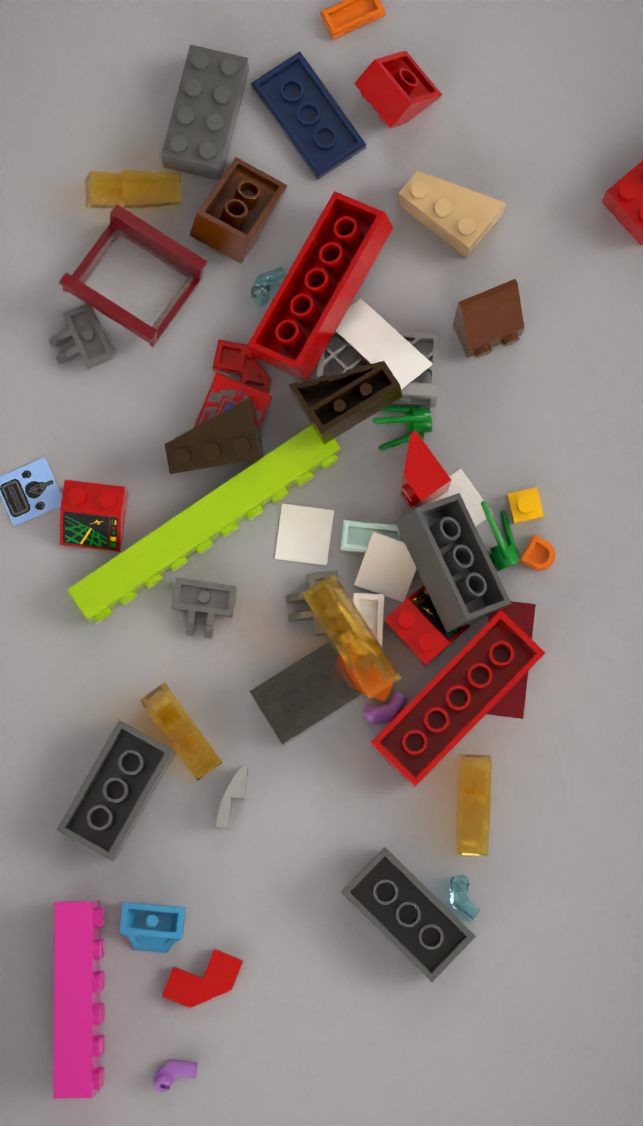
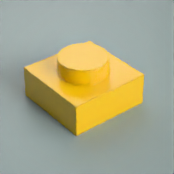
M537 487L507 494L513 525L544 517Z

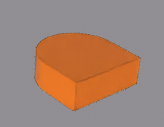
M534 534L519 562L535 571H543L548 569L554 562L555 550L549 542Z

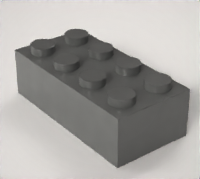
M190 45L161 154L164 168L215 180L221 179L249 74L247 57Z
M460 493L414 508L395 521L446 633L488 617L512 604Z
M119 720L57 830L103 857L115 861L176 752Z
M386 847L341 891L431 982L476 937Z

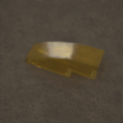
M122 170L120 173L90 171L85 179L86 207L114 208L118 204L123 208H147L178 205L181 203L180 174Z
M460 754L456 854L488 856L492 772L490 755Z

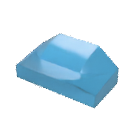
M122 902L119 934L129 939L134 950L168 953L172 945L183 938L186 907Z

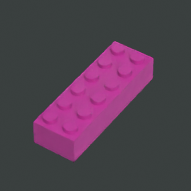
M99 901L54 902L53 1099L93 1098L99 1092L101 1086H104L105 1070L104 1067H99V1057H101V1054H104L105 1037L104 1035H99V1024L104 1022L105 1005L104 1003H99V992L104 990L105 972L99 971V959L105 956V940L99 939V927L105 925V908L99 907Z

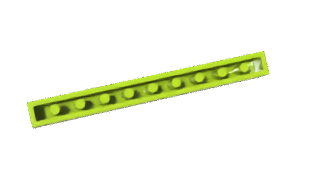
M311 424L68 588L67 591L90 623L95 620L97 623L104 621L112 615V608L120 603L125 606L138 597L137 591L145 586L150 589L163 580L161 575L170 569L175 572L189 562L187 558L195 552L200 555L209 550L214 545L212 542L220 535H223L225 538L234 533L239 528L237 525L245 518L252 520L264 511L263 506L270 501L277 503L289 495L288 489L298 484L300 487L314 478L313 472L323 467L326 470L339 461L337 456L341 454V447L335 439L324 445Z

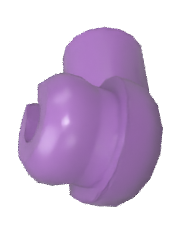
M395 691L385 705L374 706L372 703L367 704L363 709V717L374 725L390 723L398 715L408 699Z
M168 1060L156 1071L153 1078L154 1087L160 1092H165L170 1089V1086L180 1076L196 1078L198 1062Z

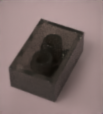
M329 642L249 691L283 745L288 744L362 697Z

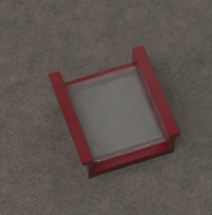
M116 204L110 212L109 226L74 273L70 275L66 272L59 281V284L63 286V292L73 294L148 342L151 347H154L202 280L203 270L208 261Z

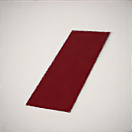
M511 601L512 604L501 610L532 639L536 604ZM496 612V613H494V614L488 616V622H489L498 612ZM528 672L487 714L523 719Z

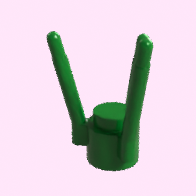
M388 405L380 411L405 413V416L373 419L374 424L405 423L407 431L414 432L416 430L422 439H424V433L432 432L430 408L421 409L420 406ZM410 434L380 445L379 450L383 451L409 442Z
M482 501L481 506L498 544L490 548L492 554L490 555L489 552L488 554L499 572L520 561L517 556L519 551L513 539L506 511L501 510L500 512L507 541H504L487 502Z

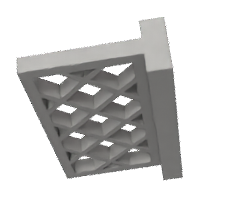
M335 331L333 337H339L345 344L334 353L326 347L318 362L317 379L323 376L324 368L332 361L341 368L342 373H345L348 369L356 368L362 363L365 365L370 363ZM397 331L407 341H412L410 344L416 346L419 342H433V351L426 356L428 360L432 359L433 365L427 369L431 374V383L418 382L414 379L401 390L402 397L390 405L435 408L438 391L440 334ZM349 348L359 359L347 368L338 356ZM326 353L329 357L324 360V354Z

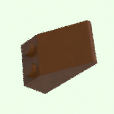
M235 157L197 211L189 236L242 264L284 194L287 185Z
M516 279L458 302L453 327L467 358L473 355L476 358L483 357L492 352V347L503 344L506 347L520 340L519 336L522 335L524 330V321Z

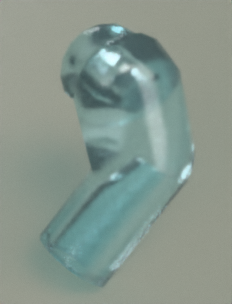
M282 266L262 273L256 278L251 289V297L254 298V302L257 305L267 304L270 301L268 292L271 286L284 281L286 274Z
M460 874L453 877L448 885L449 903L467 919L472 921L481 909L468 900L470 881L467 876Z

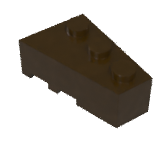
M385 361L348 369L345 373L333 376H320L316 380L300 384L299 382L289 384L295 400L324 445L402 397L401 386Z
M254 398L246 399L167 442L165 450L170 474L262 458L264 454Z

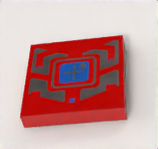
M216 372L194 428L251 397L254 398L258 426L260 428L273 396Z

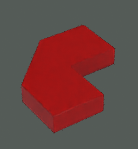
M218 339L212 367L213 371L241 376L240 382L269 394L271 379L248 346Z
M214 949L203 978L174 966L162 997L192 1008L232 990L244 960Z

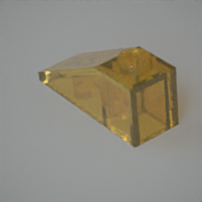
M165 682L140 700L147 713L197 781L223 763Z

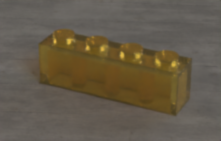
M336 575L325 577L301 593L369 699L401 679V676Z

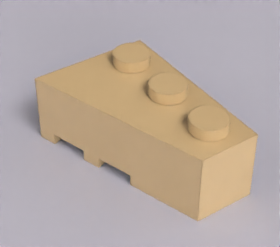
M417 171L398 193L397 203L465 258L472 253L501 218L506 207V203L420 171Z

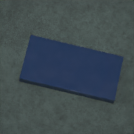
M300 51L251 83L258 97L317 180L366 148L364 140Z

